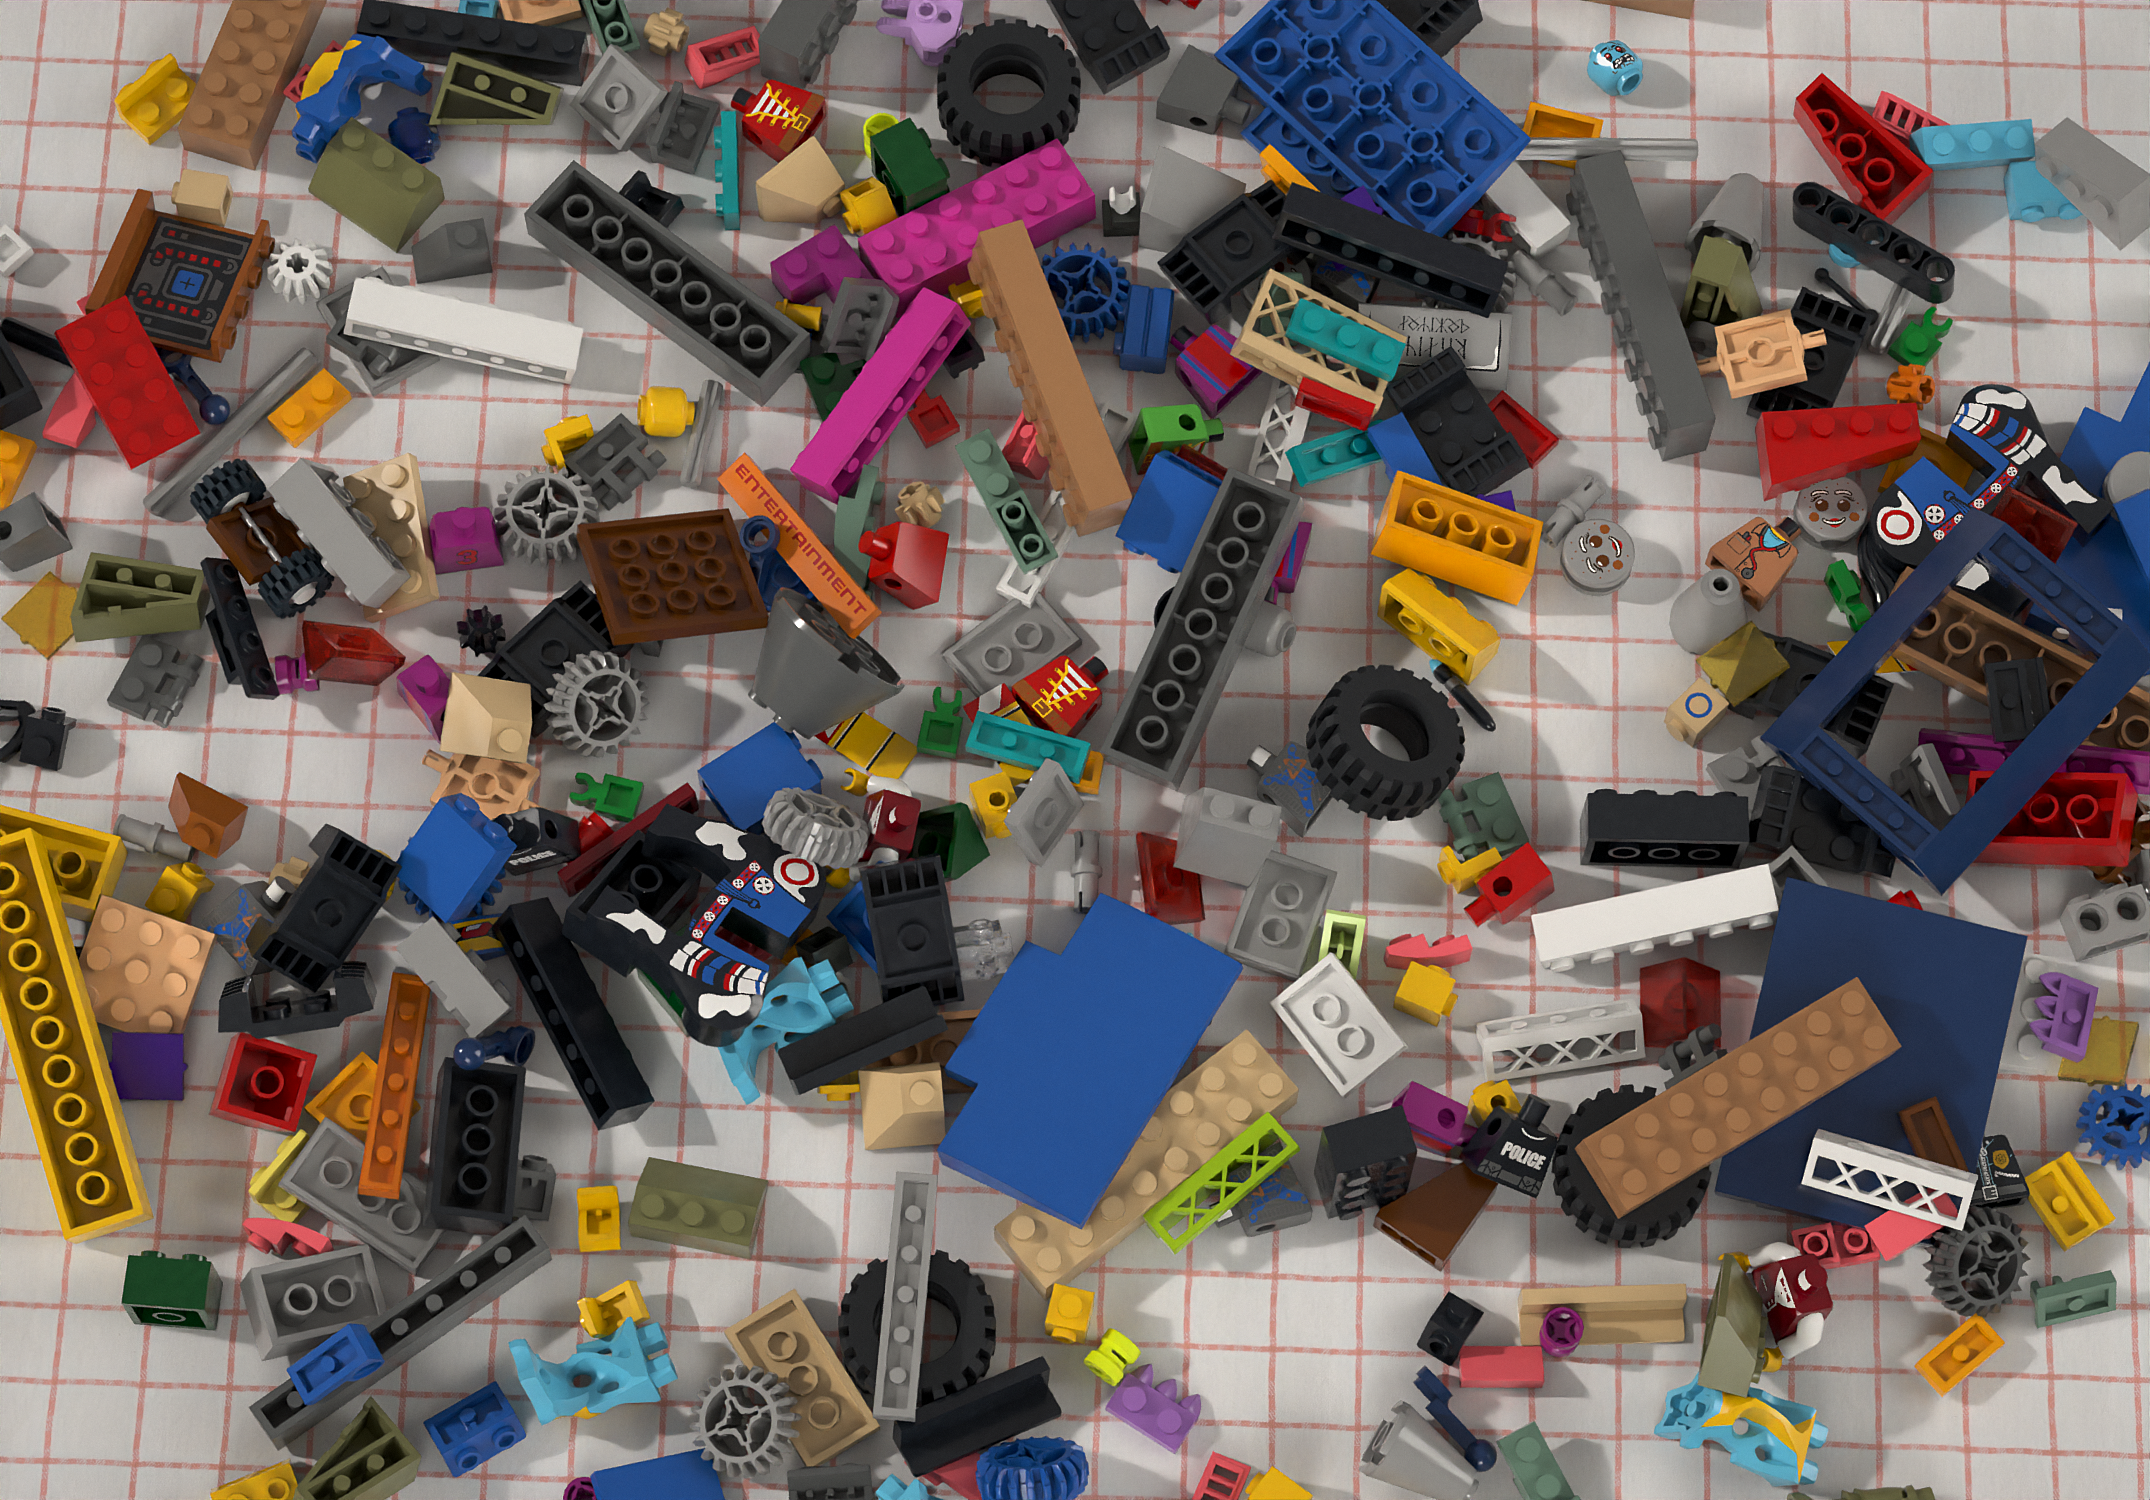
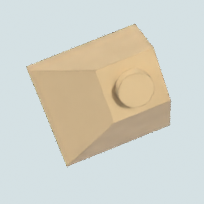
M814 136L810 137L756 181L759 217L764 222L818 224L826 216L832 217L836 215L844 206L839 192L845 190V183Z
M451 672L439 751L515 763H526L532 727L531 685Z
M939 1062L858 1069L865 1150L941 1144L946 1133Z

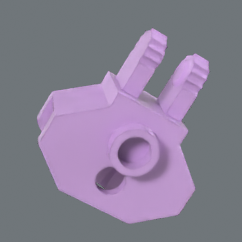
M882 0L881 8L884 12L906 17V20L880 17L876 24L878 31L882 34L905 38V45L913 46L923 65L939 67V65L943 64V56L948 47L953 46L956 48L955 39L961 35L964 17L962 16L963 1Z

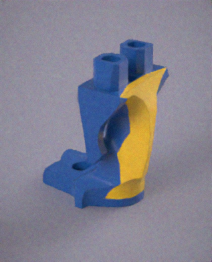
M353 34L345 47L340 51L324 52L309 71L304 82L301 101H298L295 106L298 121L292 130V135L299 142L295 148L296 153L313 163H317L329 141L338 133V129L351 117L355 118L360 114L362 109L360 91L367 84L391 82L419 96L429 93L432 83L423 76L425 66L393 49L379 36L375 38Z

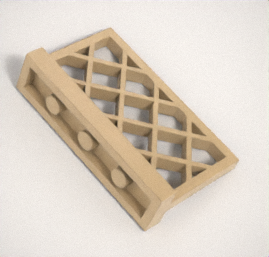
M1270 268L1263 280L1242 331L1231 349L1230 355L1296 388H1299L1302 378L1305 377L1376 404L1373 417L1384 399L1382 396L1388 381L1376 377L1378 383L1373 391L1361 385L1356 372L1362 370L1343 362L1345 369L1335 372L1326 367L1322 357L1324 353L1310 348V352L1304 354L1293 351L1288 338L1285 337L1286 331H1284L1277 313L1294 309L1299 296L1405 343L1407 337ZM1272 283L1286 290L1290 302L1274 307L1269 294ZM1263 303H1264L1266 309L1260 311L1261 308H1262V305H1263ZM1269 316L1276 334L1265 337L1253 331L1252 328L1256 319Z

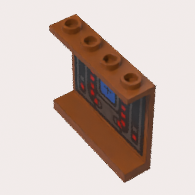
M137 189L85 306L86 315L126 295L154 347L221 363L226 350H232L237 337L236 327L239 320H244L248 314L250 306L249 296L252 289L257 290L260 286L263 263L265 259L269 260L270 253L273 254L275 238L271 237L269 221L261 219L255 235L156 211L153 192Z

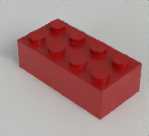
M126 295L55 331L54 335L129 471L201 433Z
M1970 771L1965 804L1995 771ZM2055 772L1973 863L2128 867L2138 794L2127 773Z

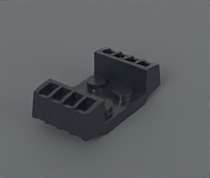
M1046 0L1083 66L1090 72L1104 95L1168 58L1170 47L1158 25L1150 29L1134 0Z
M1377 0L1441 58L1447 55L1478 23L1480 24L1483 21L1478 0Z
M1272 180L1267 181L1250 193L1240 195L1185 235L1174 249L1157 262L1163 274L1210 325L1232 312L1231 297L1282 259L1287 257L1295 266L1310 254V252L1271 238L1286 197Z
M1802 287L1791 309L1793 323L1801 335L1823 329L1827 345L1804 350L1803 362L1807 381L1754 393L1746 414L1759 419L1762 412L1833 408L1852 363L1863 344L1874 315L1864 313L1854 307L1842 304L1840 301H1835L1825 297L1823 294H1818L1806 287Z
M1452 346L1386 387V394L1398 412L1403 413L1426 455L1450 489L1475 497L1477 494L1485 496L1529 468L1526 456L1511 432L1506 433L1468 377L1466 366Z
M580 580L561 597L549 603L508 641L477 676L531 685L532 727L530 735L536 738L550 727L545 720L553 712L546 710L544 704L553 701V696L549 695L546 689L556 688L558 684L552 674L559 673L564 675L566 673L563 662L569 661L576 665V654L589 656L590 651L594 650L600 651L603 654L605 652H612L617 654V657L623 658L633 648L634 643L613 645L596 594Z
M1754 628L1726 695V700L1729 702L1728 709L1751 720L1754 719L1757 709L1779 718L1836 655L1791 637H1780ZM1873 674L1826 725L1823 731L1858 760L1869 748L1894 683Z
M1776 765L1763 767L1749 822L1748 845L1769 850L1779 855L1793 846L1809 863L1890 882L1896 857L1881 845V836L1825 788L1819 791L1808 780L1802 777L1803 772Z
M325 824L308 845L319 857L274 923L260 916L245 940L252 958L314 993L317 992L332 971L341 967L385 903L387 892L402 868L400 864L329 824Z
M934 853L858 868L869 919L882 1003L921 986L926 987L934 1006L965 1001L940 855Z
M344 961L341 967L335 970L333 977L335 995H330L329 990H319L316 993L310 992L306 994V999L290 1001L289 996L270 998L265 1001L266 1005L261 1006L257 1004L253 976L248 975L236 978L225 983L219 1000L218 1033L248 1032L255 1038L260 1039L339 1027L346 1017L373 1010L377 990L367 963L360 961Z

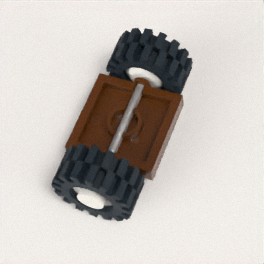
M235 459L233 463L230 461L225 462L221 469L218 466L214 468V473L210 476L206 474L202 478L204 482L197 483L194 487L196 491L191 492L190 503L207 524V531L248 585L251 586L259 583L258 593L274 614L281 619H285L286 616L291 618L295 616L297 611L300 614L306 611L308 605L311 607L315 605L317 598H323L326 595L324 590L331 588V582L334 581L335 577L323 567L320 562L322 558L315 549L310 548L300 539L294 524L276 510L273 505L275 502L274 498L263 499V493L266 492L265 484L245 459L242 461Z

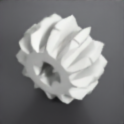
M295 238L294 246L288 247L283 243L280 244L281 254L270 253L269 261L272 266L267 267L266 273L268 279L272 281L271 287L274 293H282L287 303L297 296L299 302L304 305L306 296L311 295L319 300V289H329L330 280L328 277L332 275L333 268L332 264L328 262V254L324 248L317 250L316 243L312 239L302 246L301 241Z

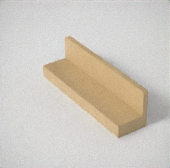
M1686 1284L1521 1289L1518 1297L1521 1346H1541L1539 1332L1543 1320L1548 1312L1560 1307L1570 1308L1581 1317L1584 1330L1579 1345L1682 1342L1685 1339L1683 1307L1687 1301Z

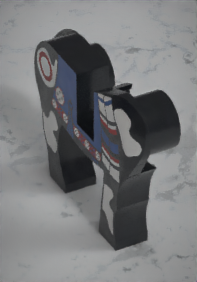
M1998 384L1980 385L1968 391L1960 402L1945 444L1987 479L1971 496L1923 456L1881 493L1875 501L1870 519L1860 536L1857 549L1860 575L1871 598L1874 613L1888 599L1906 567L1908 566L1915 570L1972 507L1997 518L2022 486H2027L2082 547L2109 522L2114 506L2087 490L2079 482L2073 470L2057 457L2047 442L2031 402L2017 389ZM1977 559L1976 564L1952 590L2013 621L2031 600L2012 584L2007 588L2002 586L1988 574L1989 569Z
M666 804L648 828L641 853L651 859H664L687 864L707 875L717 885L699 904L682 936L673 933L607 885L587 912L581 935L591 941L604 944L616 950L632 966L648 974L661 987L668 1000L674 991L684 1005L682 1022L687 1033L697 1042L706 1046L724 1047L738 1041L743 1035L745 1028L758 1018L764 1003L770 966L719 938L715 933L721 926L782 960L814 921L825 892L826 877L822 866L818 863H808L804 858L795 857V854L783 850L780 844L774 843L767 834L764 836L742 830L728 822L697 817L670 804Z

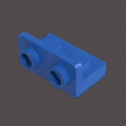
M496 1381L423 1422L454 1478L473 1470L481 1463L526 1438V1433L516 1413Z

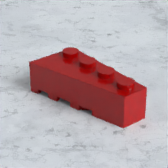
M1823 73L1796 97L1793 116L1855 205L1892 225L1930 188L1933 170Z
M1916 402L1762 412L1755 427V436L1764 501L1774 499L1779 494L1792 490L1796 492L1806 489L1814 483L1827 479L1835 480L1864 468L1867 470L1912 456L1921 440Z

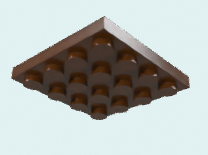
M729 508L577 525L576 537L614 646L767 628L769 616L744 548L740 543Z

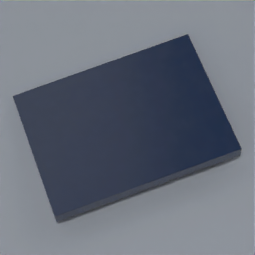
M1787 877L1749 1041L1858 977L1902 1047L1890 1057L1724 1155L1716 1181L1715 1195L1756 1204V1207L1826 1223L1831 1222L1834 1225L1857 1228L1867 1232L1864 1226L1889 1211V1209L1801 1184L1815 1134L1818 1129L1916 1157L1896 1113L1935 1096L1969 1169V1173L1975 1174L2028 936ZM1818 1156L1813 1176L1830 1181L1843 1174L1835 1160ZM1845 1163L1848 1170L1856 1167ZM1867 1169L1852 1176L1859 1189L1871 1192L1883 1186L1877 1174ZM1885 1175L1888 1182L1896 1179L1894 1177ZM1846 1179L1839 1183L1850 1186ZM1904 1181L1892 1188L1901 1202L1920 1193L1916 1184ZM1886 1191L1879 1194L1881 1196L1890 1198ZM1947 1193L1957 1210H1959L1963 1197ZM1934 1237L1924 1239L1918 1244L1933 1246L1935 1239Z

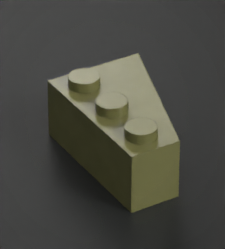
M452 52L429 125H551L554 123L564 88L459 52Z
M1704 236L1680 312L1683 327L1689 329L1690 324L1694 321H1704L1721 326L1761 316L1763 308L1742 247L1734 245L1726 238Z
M91 552L70 615L75 641L84 642L201 629L211 598L203 570Z
M370 1396L359 1414L342 1430L340 1437L329 1451H325L296 1487L293 1500H385L415 1481L422 1456Z

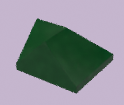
M960 802L919 813L913 846L906 859L938 853L941 859L944 881L949 882L960 878L989 857L990 853L968 805Z

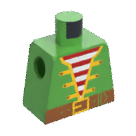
M1196 404L1141 408L1128 439L1137 475L1146 474L1155 454L1163 450H1168L1190 463L1198 461L1206 443L1223 441L1224 430L1220 418L1203 420L1200 407Z

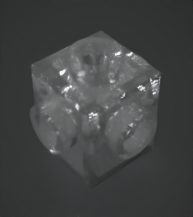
M978 919L972 921L969 925L953 927L962 981L975 978L990 980L1007 971V958L1014 957L1010 933H1002L999 920Z

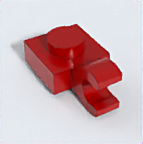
M1470 208L1451 228L1485 235L1497 242L1508 243L1512 242V237L1502 234L1501 225L1504 221L1516 222L1517 218L1508 213H1496L1490 219H1483L1484 211Z
M923 389L911 405L914 409L907 412V418L927 449L960 432V425L942 395L930 399L925 389Z

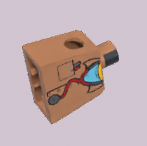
M1755 517L1714 544L1709 549L1705 565L1711 570L1725 569L1733 573L1739 581L1743 599L1760 612L1793 568L1799 552L1791 543L1801 534V530L1797 523L1789 517H1784L1775 527H1772L1762 517Z

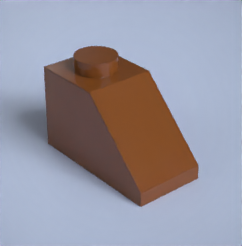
M181 772L176 775L168 808L182 842L215 859L219 858L240 839L248 806Z

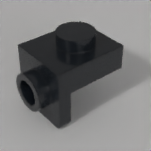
M640 170L632 176L619 192V194L666 228L685 208L681 197L651 186L646 173Z
M43 707L42 710L27 717L19 762L55 771L60 770L63 764L69 730L75 728L77 719L67 717L65 710L55 707Z
M1448 1292L1429 1319L1417 1342V1346L1446 1365L1452 1366L1463 1345L1480 1322L1484 1312L1453 1293Z

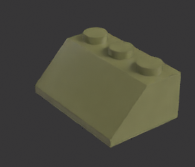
M353 117L346 122L327 144L308 187L309 193L396 253L400 251L445 199L440 177Z
M649 1157L637 1183L628 1220L631 1236L751 1260L769 1182L765 1179Z
M1726 1253L1723 1257L1705 1321L1697 1385L1747 1397L1750 1383L1758 1384L1764 1363L1762 1356L1766 1343L1764 1336L1768 1317L1761 1316L1763 1299L1734 1256Z

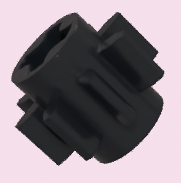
M486 605L482 609L474 611L469 608L466 609L467 617L465 622L458 621L456 624L457 633L461 634L459 638L460 647L463 649L469 646L474 651L475 657H478L480 653L491 652L495 654L497 641H506L505 629L501 628L503 625L502 615L496 614L493 616L488 611Z

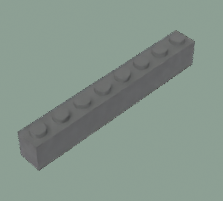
M526 1215L522 1216L366 1325L367 1330L385 1360L378 1370L357 1381L344 1382L314 1405H305L290 1378L249 1407L250 1411L278 1451L551 1261L552 1257L548 1245Z

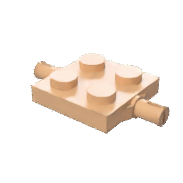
M1789 308L1714 327L1718 342L1717 356L1697 360L1696 364L1700 375L1721 370V374L1727 380L1731 399L1807 381L1803 362L1804 350L1827 345L1823 329L1801 335L1793 323Z
M431 749L426 752L427 756L424 755L423 765H427L441 773L440 783L430 798L432 806H435L442 797L462 793L473 798L478 803L479 810L490 820L501 814H511L533 807H541L528 800L529 792L540 775L539 769L528 763H515L463 754H454L450 759H447Z

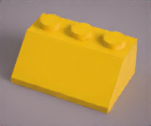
M1407 568L1388 579L1382 585L1377 616L1432 659L1446 664L1452 670L1453 675L1467 686L1470 685L1498 653L1501 638L1498 636L1495 628L1484 620L1478 621L1467 613L1464 604L1455 597L1450 596L1448 598L1437 590L1436 584L1423 573L1417 574L1410 568Z

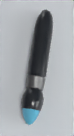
M1431 659L1429 665L1436 680L1444 684L1449 693L1477 724L1487 731H1495L1496 724L1489 712L1453 676L1452 670L1443 662Z

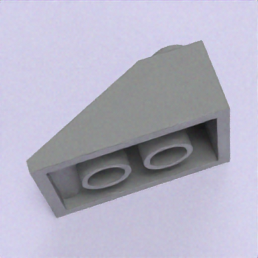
M368 1244L251 1268L240 1283L261 1361L293 1355L316 1348L347 1324H363L366 1326L387 1311Z

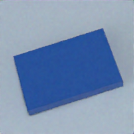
M705 1448L594 1471L590 1476L597 1500H725L717 1472L713 1469V1459L705 1461L701 1458Z

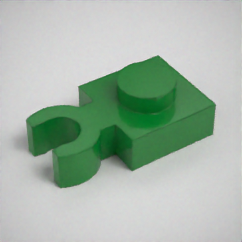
M1934 306L1929 308L1924 314L1921 323L1922 327L1911 321L1889 347L1887 354L1904 366L1914 364L1926 367L1941 349L1943 343L1938 339L1948 334L1953 320L1948 318L1943 325H1935L1931 319H1933L1937 309Z
M1842 559L1829 565L1824 582L1840 612H1845L1851 630L1857 633L1871 618V614L1859 598L1861 583L1858 575L1854 570H1849Z
M936 687L932 696L933 707L936 712L924 710L917 742V752L956 759L963 727V717L953 715L959 712L962 707V691H956L953 702L944 703L941 701V687Z
M576 773V783L586 785L588 790L583 794L570 792L569 797L573 804L587 806L595 803L594 812L599 816L626 823L635 819L644 791V784L642 782L605 773L601 784L595 782L594 778L587 773Z

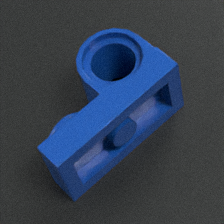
M349 1323L287 1368L286 1371L305 1405H314L344 1382L357 1381L372 1374L384 1364L385 1360L366 1326Z

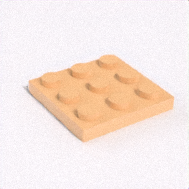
M101 895L78 960L96 1022L124 1032L184 1033L218 934L121 900Z

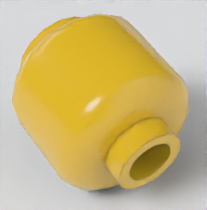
M651 386L645 395H639L637 424L638 426H643L645 432L650 436L680 437L685 431L686 425H693L694 402H687V395L682 388Z

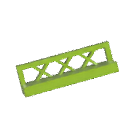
M1267 1111L1146 1212L1143 1218L1158 1239L1161 1238L1176 1255L1301 1149ZM1279 1138L1287 1146L1275 1157L1259 1156L1260 1153ZM1245 1163H1252L1251 1177L1244 1183L1228 1182L1229 1173ZM1258 1164H1265L1258 1170ZM1221 1189L1220 1203L1213 1209L1196 1208L1216 1190ZM1227 1190H1234L1231 1194H1229L1226 1197ZM1189 1215L1188 1229L1174 1240L1167 1231L1185 1216ZM1196 1216H1203L1195 1223Z

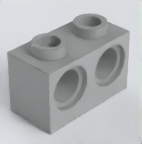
M2126 883L2118 884L2107 889L2104 892L2105 895L2091 898L2089 894L2081 895L2067 903L2068 906L2064 909L2059 920L2076 962L2150 940V904L2142 884L2128 887ZM2117 908L2130 910L2135 919H2124L2119 915ZM2080 919L2093 921L2097 926V930L2089 931L2081 925Z

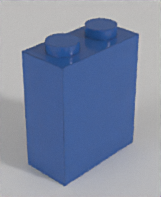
M1168 450L1156 453L1115 536L1125 541L1123 545L1128 550L1139 555L1147 553L1158 559V566L1174 574L1182 572L1223 480Z
M775 722L697 770L699 785L724 820L742 830L757 835L764 833L762 825L763 814L769 800L773 798L776 791H780L782 788L793 789L798 787L803 791L810 789L814 793L821 795V780L824 777L817 764L812 759L806 761L799 752L802 746L794 732L784 731Z
M462 793L439 799L396 861V863L402 866L397 877L445 923L467 918L517 847L500 824L491 821L479 810L480 807L473 798Z

